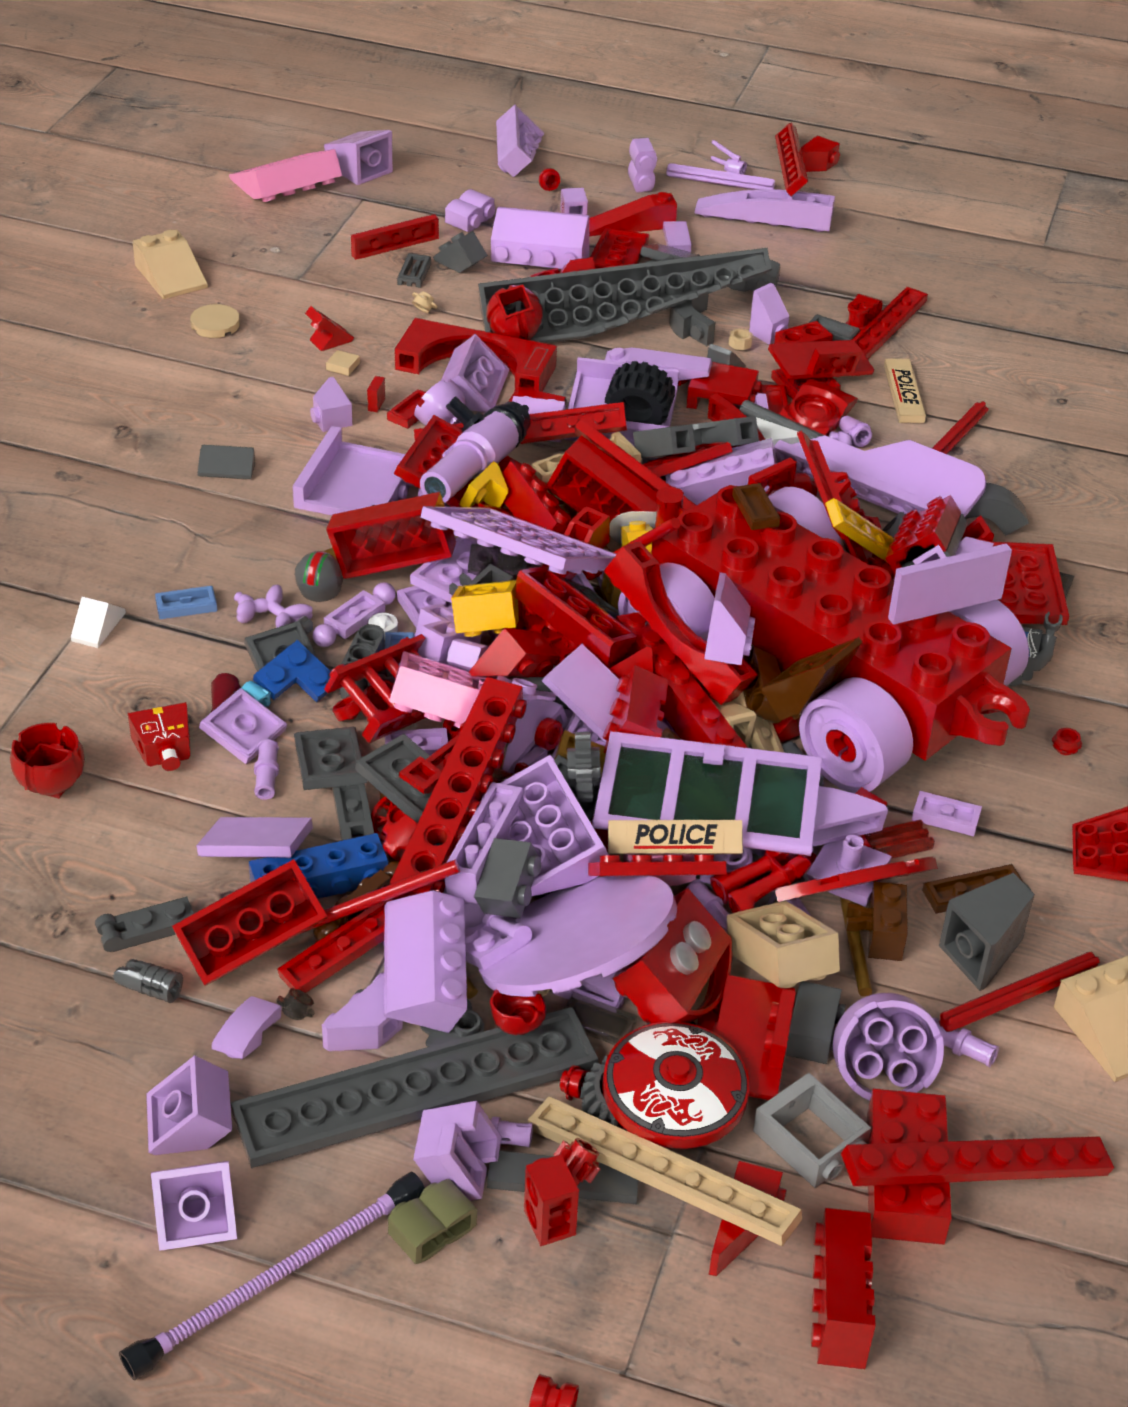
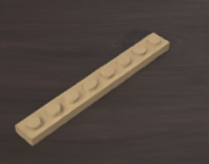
M550 1096L528 1119V1124H533V1132L559 1144L563 1140L571 1144L576 1138H581L590 1143L599 1152L596 1160L780 1246L785 1244L802 1221V1209Z

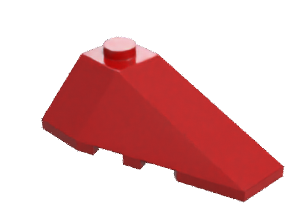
M659 192L647 195L589 218V236L601 235L604 228L633 232L663 230V222L676 221L677 202L672 193Z

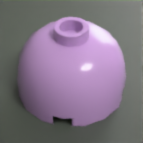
M448 379V383L441 380L423 395L422 399L425 402L421 408L418 405L416 406L414 415L425 426L433 415L450 424L461 423L446 408V405L456 396L466 406L464 394L451 379Z

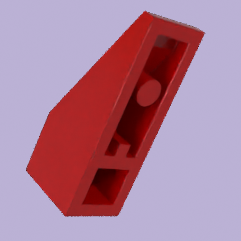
M743 1161L738 1162L734 1175L735 1180L785 1201L787 1189L780 1187L783 1172ZM721 1219L712 1250L709 1275L717 1276L759 1235Z

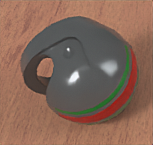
M313 551L306 554L297 564L294 573L296 584L306 599L324 602L335 598L341 591L343 577L340 565L334 556L323 551Z

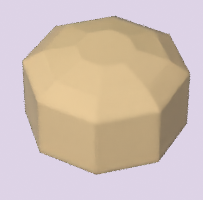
M738 328L732 330L729 336V346L735 350L743 351L749 349L752 345L753 334L747 329Z

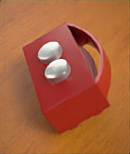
M689 888L674 896L677 904V913L675 919L667 924L668 932L643 956L617 971L612 978L619 994L628 997L637 1007L640 1018L646 1023H690L713 1010L722 999L726 977L731 972L732 939ZM710 977L707 994L697 1010H691Z

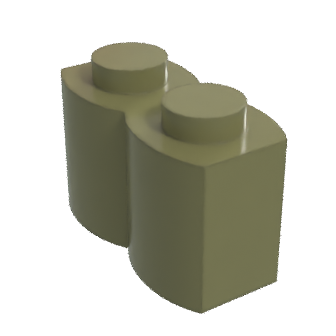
M450 1179L439 1183H431L422 1191L419 1198L408 1202H401L393 1208L388 1217V1234L415 1264H419L433 1257L446 1244L453 1243L469 1233L477 1225V1208Z

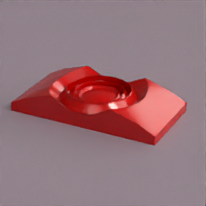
M812 378L802 384L795 398L788 406L783 407L779 415L829 437V433L836 430L840 419L847 416L857 403L858 398Z

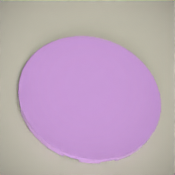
M650 875L604 876L595 878L586 884L552 892L525 906L521 918L509 917L507 921L513 924L520 923L529 927L532 931V938L527 945L485 970L478 968L482 979L489 988L494 991L497 989L499 993L510 996L532 997L536 996L539 990L552 989L553 993H560L581 987V980L599 974L603 978L643 956L668 932L667 924L675 919L677 913V904L673 892L663 880ZM500 932L494 934L495 936L500 937L502 939L507 937L506 935Z

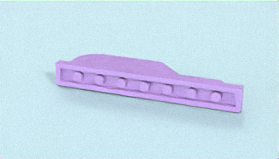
M828 436L810 439L819 442L830 472H847L848 479L851 481L850 486L857 494L856 497L895 513L904 512V514H907L915 509L918 512L924 511L928 508L927 504L936 497L941 496L944 499L951 495L961 514L966 517L986 489L985 475L977 466L911 440L863 451ZM779 440L774 446L778 463L791 457L797 462L796 472L807 473L810 478L814 479L801 443L789 444Z

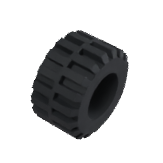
M632 361L631 365L625 363L622 364V367L616 369L606 393L605 403L624 402L626 421L662 425L667 420L676 389L672 385V378L667 377L668 373L664 370H659L658 366L648 365V362L644 361L642 363Z

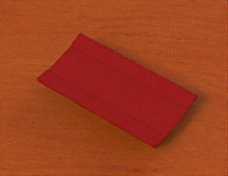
M802 430L797 432L829 519L830 516L825 503L835 498L867 520L864 510L860 509L859 499H852L857 494L850 486L851 481L848 479L847 472H830L819 442L810 440ZM833 527L841 537L846 551L869 565L863 547Z

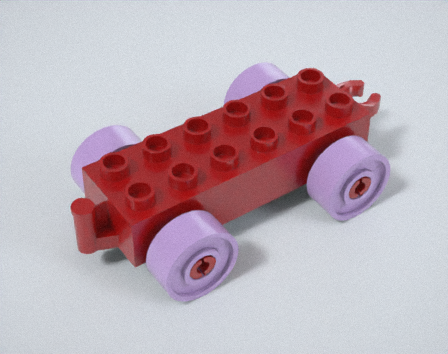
M729 485L721 488L716 494L687 511L683 509L684 492L681 489L664 487L657 491L655 527L673 517L678 518L681 525L678 529L653 542L651 554L659 562L662 581L673 608L696 635L705 641L708 639L720 573H726L751 606L750 617L755 618L751 644L775 655L782 672L799 659L860 637L862 644L837 683L810 702L800 716L799 731L803 747L808 756L822 757L821 774L835 786L851 793H856L861 787L870 792L901 769L909 761L912 753L926 761L957 736L972 738L989 745H1004L1009 725L1005 721L999 722L985 718V714L1002 712L1009 717L1013 727L1018 729L1026 727L1030 708L1026 700L1007 687V685L1018 678L1027 666L1029 658L1028 641L1018 619L999 600L893 625L888 619L894 579L891 578L885 569L868 565L843 550L840 536L833 529L824 504L811 493L797 487H784L772 493L768 497L780 516V525L778 527L751 530L732 496L733 487L736 486ZM621 592L618 601L619 615L639 612L631 606L628 598Z

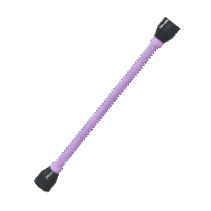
M414 1172L407 1173L396 1180L386 1194L377 1199L376 1203L344 1221L343 1224L341 1223L339 1226H336L335 1229L333 1228L331 1231H328L327 1234L320 1236L319 1239H315V1241L307 1244L306 1247L304 1246L302 1249H299L298 1252L291 1254L290 1257H286L285 1260L283 1259L281 1262H278L273 1268L270 1267L269 1270H265L264 1273L262 1272L260 1275H257L256 1278H253L251 1281L249 1280L243 1286H240L239 1289H235L230 1294H227L226 1297H222L217 1302H214L213 1305H209L208 1308L206 1307L204 1310H201L200 1313L191 1316V1319L188 1318L182 1324H178L177 1327L175 1326L173 1330L170 1329L169 1333L162 1332L153 1338L137 1340L119 1351V1357L125 1370L133 1380H137L153 1370L160 1359L173 1350L175 1344H179V1341L182 1342L184 1339H187L188 1336L196 1333L197 1330H201V1327L204 1328L210 1322H214L215 1319L217 1320L219 1317H222L223 1314H227L232 1308L235 1309L236 1306L244 1303L245 1300L247 1301L249 1298L257 1295L258 1292H262L266 1287H270L271 1284L273 1285L279 1279H282L283 1276L286 1277L288 1274H291L292 1271L294 1272L296 1269H299L304 1263L307 1264L308 1261L324 1253L325 1250H329L333 1245H337V1243L345 1240V1238L353 1235L382 1215L390 1214L399 1203L419 1198L425 1189L422 1181Z

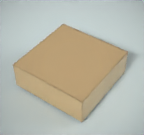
M337 350L326 362V370L349 376L360 364V356Z

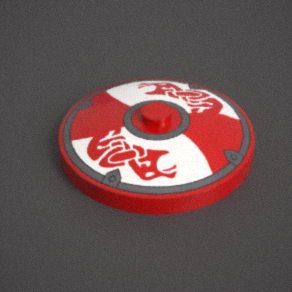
M684 1022L652 1023L626 1034L610 1051L603 1074L604 1098L611 1114L619 1124L632 1134L661 1147L674 1149L705 1146L718 1141L730 1133L744 1115L750 1090L747 1068L735 1048L716 1033L698 1025Z

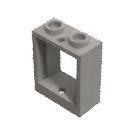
M807 1073L757 1108L753 1132L816 1188L825 1180L832 1181L840 1174L845 1166L841 1152L846 1145L868 1144L871 1127L815 1077ZM807 1109H810L844 1140V1142L820 1159L783 1127Z

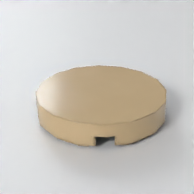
M210 304L194 310L190 317L192 330L195 329L196 333L202 337L222 338L225 337V333L231 331V334L238 330L240 327V316L237 310L230 306Z

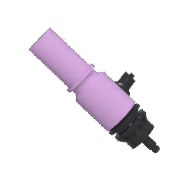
M455 396L446 405V408L464 425L461 429L463 433L442 454L443 458L422 475L420 479L422 493L426 495L440 492L445 503L470 480L478 477L493 461L498 464L511 451L519 446L526 436L531 420L527 405H521L512 401L496 405L484 414L480 411L474 414Z

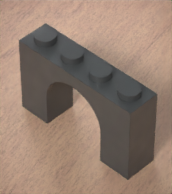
M756 416L633 432L634 445L641 453V458L695 451V446L702 443L728 442L731 443V446L759 441Z

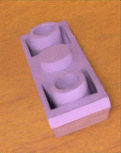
M380 973L373 983L361 993L353 995L349 1002L337 1013H332L326 1018L322 1024L324 1049L327 1051L379 1049L403 1028V1021L384 1016V973Z

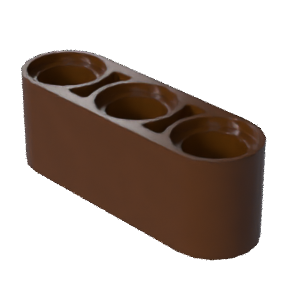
M751 644L749 656L743 655V659L758 675L743 691L746 706L754 711L756 716L777 724L782 720L778 719L761 688L781 673L778 660L775 655Z

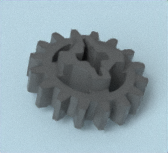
M575 732V748H567L569 787L577 786L578 802H593L592 786H600L601 783L600 747L591 748V732Z

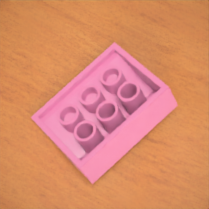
M335 149L306 153L229 174L230 179L253 199L262 198L263 202L276 199L275 195L282 193L283 196L295 194V189L302 187L303 191L316 188L315 183L322 182V185L335 182L334 178L342 176Z
M403 651L389 702L395 703L394 707L401 711L411 713L415 709L425 712L424 717L434 721L442 722L443 718L454 721V726L460 728L461 724L466 721L486 678L472 677L468 673L469 671Z

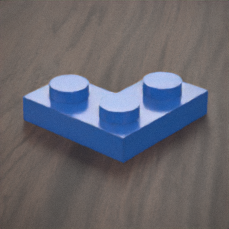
M296 640L256 672L253 676V681L271 692L270 697L273 700L297 683L314 701L318 702L328 694L324 688L330 679L331 671L304 645Z

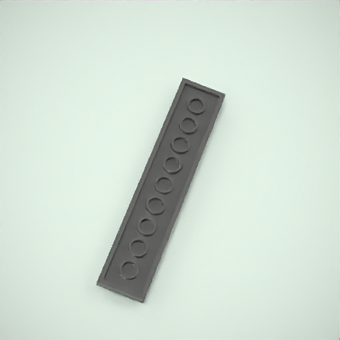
M573 1007L546 1014L541 1026L524 1035H510L499 1027L233 1101L231 1102V1111L250 1167L254 1168L420 1120L423 1110L472 1101L482 1102L561 1079L562 1073L565 1070H569L573 1065L580 1066L582 1070L589 1071L594 1063H598L599 1059Z

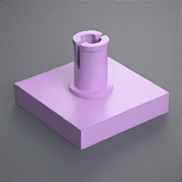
M848 835L843 840L824 844L806 875L809 881L820 880L846 872L890 864L892 856L864 846V840L858 835ZM874 882L828 892L866 907L871 898Z

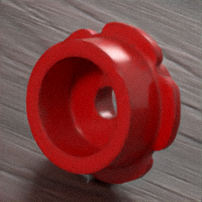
M1061 728L1052 737L1054 749L1062 755L1075 754L1082 747L1079 732L1072 728Z
M571 1066L569 1070H565L562 1073L560 1079V1090L566 1094V1099L572 1101L573 1098L582 1099L580 1098L581 1087H583L584 1077L588 1071L582 1070L580 1066Z

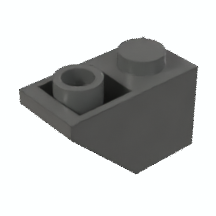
M474 231L466 235L461 232L452 237L451 241L438 247L440 252L433 256L436 262L461 273L488 255Z

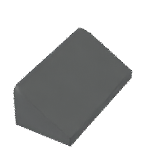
M202 445L199 456L198 476L251 479L255 467V450L252 447Z

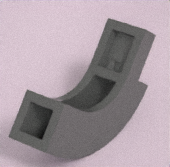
M709 294L670 307L669 324L678 337L685 339L690 336L706 347L710 343H714L716 322L701 314V312L707 310Z
M986 483L983 495L965 517L967 519L981 515L993 521L1005 536L1029 523L1025 506L1020 499L1010 490L992 483Z

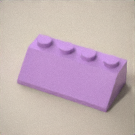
M507 207L497 208L491 236V262L562 269L570 260L589 258V215Z
M432 890L388 901L385 904L384 1016L449 1033L467 1010L464 899Z

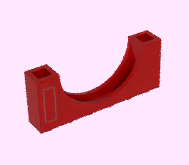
M414 318L395 347V370L419 375L428 365L450 358L455 348L476 334L510 369L509 371L515 377V390L517 387H523L543 392L556 368L557 361L556 345Z

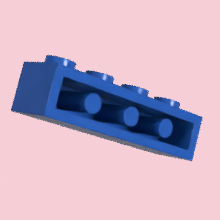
M378 833L297 850L291 858L265 857L249 861L250 883L295 859L317 899L355 891L364 878H371L379 870L383 871V868L388 864V858Z

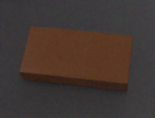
M761 483L733 487L732 496L751 530L778 527L780 525V516Z

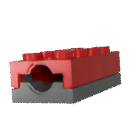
M951 495L944 499L941 496L936 497L927 504L928 508L926 510L918 512L915 509L903 516V521L898 526L899 529L894 535V540L889 545L890 548L885 557L895 574L896 569L914 565V559L937 545L941 547L946 557L956 554L968 522L964 515L961 514Z

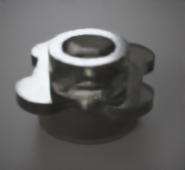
M291 988L285 997L278 996L276 1002L283 1007V1013L291 1019L303 1020L304 1017H313L315 1014L312 1009L313 999L299 989Z

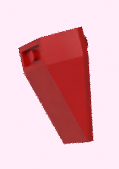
M1128 806L1072 824L1074 874L1128 882Z

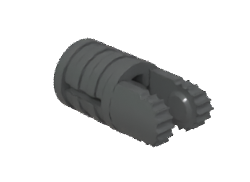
M130 959L125 967H119L114 972V975H112L114 977L113 980L119 985L168 1003H173L178 998L183 985V975L181 973L173 972L170 969H165L152 963L138 961L137 959Z

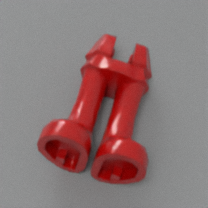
M765 850V855L757 861L735 870L727 871V875H714L710 877V882L716 896L722 899L723 904L729 903L732 913L755 908V903L762 897L777 890V888L791 885L794 880L800 879L812 866V863L806 855L797 856V854ZM768 871L771 872V874H769L768 876L746 887L741 888L743 885L755 879L756 877Z

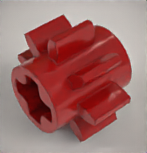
M576 1138L571 1144L563 1140L553 1154L554 1156L562 1154L577 1186L584 1179L591 1184L601 1170L598 1166L599 1161L596 1160L599 1152L590 1143L581 1138Z

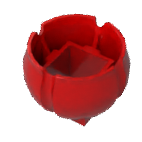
M523 284L510 285L508 289L501 288L493 294L487 305L486 317L493 333L530 340L541 326L543 308L539 303L537 295L532 290L524 287ZM517 301L524 303L526 309L509 315L506 314L503 307Z
M41 723L30 726L18 734V741L13 740L10 754L12 773L25 790L59 799L67 789L74 785L83 772L85 762L83 746L78 740L76 733L68 726H64L61 730L58 729L57 723Z

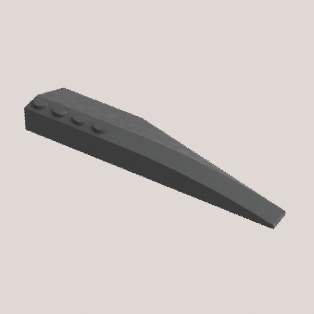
M768 248L478 283L484 331L493 333L486 317L489 300L499 289H508L510 285L523 284L524 287L532 290L537 295L539 303L543 308V320L537 333L530 340L550 343L582 339L765 274L770 272L772 267ZM521 301L503 306L507 315L526 309Z

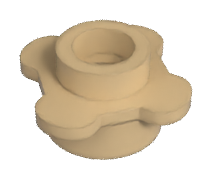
M424 291L419 294L412 293L413 297H415L412 304L422 312L429 313L431 308L437 309L438 306L433 303L434 298Z

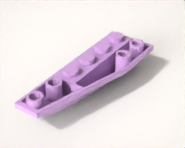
M774 189L743 190L700 198L696 204L695 214H700L704 217H723L726 220H745L749 223H768L772 226L785 225L794 229L808 228L822 232L830 230L835 196L797 191L793 196H790L786 190Z

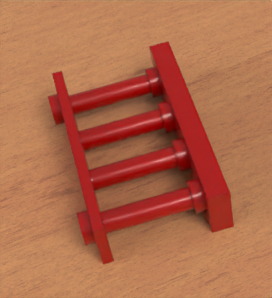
M422 634L411 639L406 637L394 646L348 665L340 664L330 672V679L324 690L327 693L342 687L368 717V725L363 731L362 736L369 744L426 718L424 717L425 712L413 709L410 713L396 709L394 707L395 703L389 702L392 690L377 674L387 669L396 678L403 651L420 656L418 650L425 640ZM366 678L390 708L384 711L382 709L378 710L355 682Z

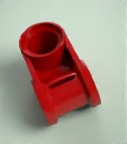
M857 294L855 299L848 304L849 318L845 324L857 327L861 331L882 311V300Z

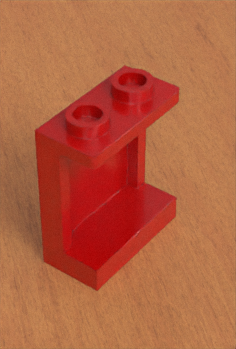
M712 362L708 377L691 379L688 386L686 408L697 409L701 398L709 399L710 396L716 393L732 404L742 405L745 400L755 403L756 395L761 392L762 381H758L759 370Z

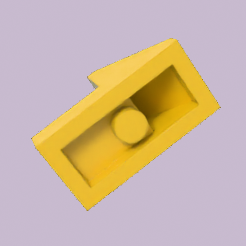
M493 461L469 484L459 503L460 506L472 507L475 503L479 505V503L484 501L488 505L501 507L508 494V488L496 462Z

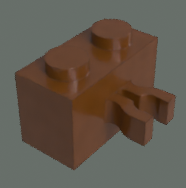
M874 881L869 908L859 904L848 903L846 931L868 930V958L902 961L908 935L907 885Z

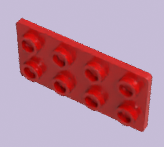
M854 340L769 344L768 347L769 352L788 379L873 375L875 370Z
M728 975L726 977L716 1034L730 1043L744 1061L750 1081L749 1096L770 1100L779 1091L796 994L795 988H780L773 983Z

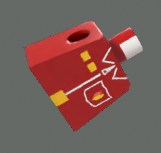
M186 702L128 713L131 739L147 766L162 765L164 770L174 771L180 767L182 760H187L191 757L190 728Z

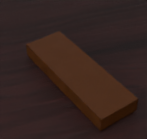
M1013 864L925 882L922 891L935 914L947 911L949 900L1011 873H1014L1022 882L1023 880Z

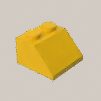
M516 580L458 586L451 597L456 633H464V636L471 637L481 635L482 631L494 630V633L500 634L504 628H515L519 621L518 599L515 598Z

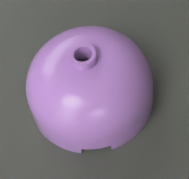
M877 993L858 1000L844 1012L834 1032L833 1054L839 1072L847 1084L858 1095L870 1101L872 1090H869L857 1081L853 1069H855L860 1077L865 1079L877 1077L883 1069L894 1085L906 1087L901 1091L917 1093L923 1087L927 1089L938 1075L943 1062L944 1043L937 1024L919 1003L909 997L896 993ZM903 1063L901 1072L897 1074L892 1073L896 1065Z

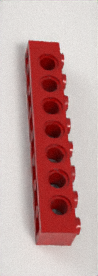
M486 677L390 884L419 874L423 870H429L447 863L478 808L483 794L487 792L490 784L493 782L492 774L495 768L499 769L503 763L504 748L506 743L511 744L513 741L517 719H522L525 714L527 701L523 700V686ZM445 878L392 899L396 900L432 890L444 893Z

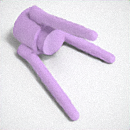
M712 140L711 143L731 158L725 161L711 156V160L724 165V170L727 172L744 175L747 163L741 160V156L734 154L717 141Z

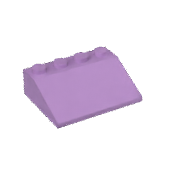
M769 438L732 448L733 452L667 474L665 475L666 483L681 489L684 492V496L696 505L713 496L723 487L729 485H748L750 475L777 464L773 440ZM767 485L764 488L765 492L769 489L770 486Z
M551 755L500 783L523 788V794L506 839L531 842L541 858L540 873L534 878L531 887L532 896L586 884L598 877L589 876L588 863L600 862V856L609 854Z

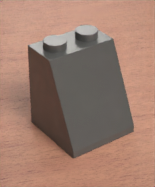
M1014 873L949 900L939 947L979 991L988 986L1024 937L1035 894Z

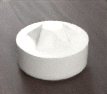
M377 613L371 616L368 624L378 625L384 630V639L385 632L398 631L397 618L392 614Z

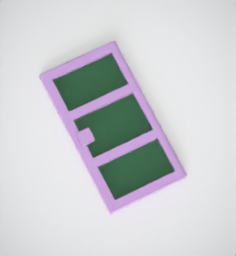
M610 731L594 819L592 820L593 828L608 830V820H742L743 847L811 856L813 852L812 844L822 757Z

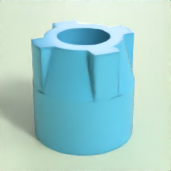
M248 681L242 686L245 692L265 707H269L271 692L253 681Z

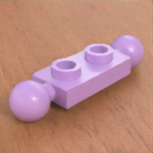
M383 582L375 586L373 595L363 590L324 617V624L318 625L313 631L314 642L320 647H329L335 642L336 634L347 639L358 631L360 627L368 624L371 616L385 612V605L392 603L395 599L396 592L394 587L389 583Z

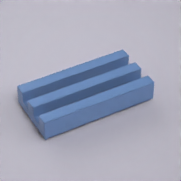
M213 586L155 593L159 619L217 611Z

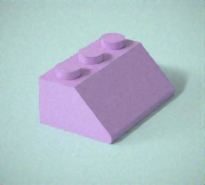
M475 334L454 349L441 380L448 383V379H451L458 385L464 394L466 407L469 410L487 412L496 405L510 369Z
M720 573L704 659L741 665L743 655L749 656L755 618L750 617L751 606L726 573Z

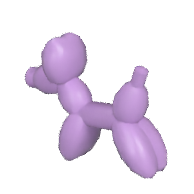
M273 585L268 590L266 598L253 600L251 596L241 592H237L234 596V600L238 601L239 604L236 612L237 620L240 623L251 621L255 612L262 613L269 610L277 616L275 620L277 628L293 623L302 616H307L308 619H311L313 609L306 604H295L284 608L280 605L283 597L280 585Z

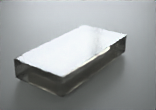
M573 992L564 1009L573 1007L587 1035L613 1045L626 1034L633 1031L637 1024V1015Z

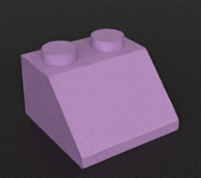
M195 1055L146 1093L148 1150L150 1154L161 1155L205 1150L232 1131L228 1071Z

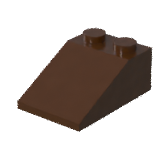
M860 637L795 661L761 688L779 720L791 716L794 720L800 718L802 711L810 702L837 683L862 644Z

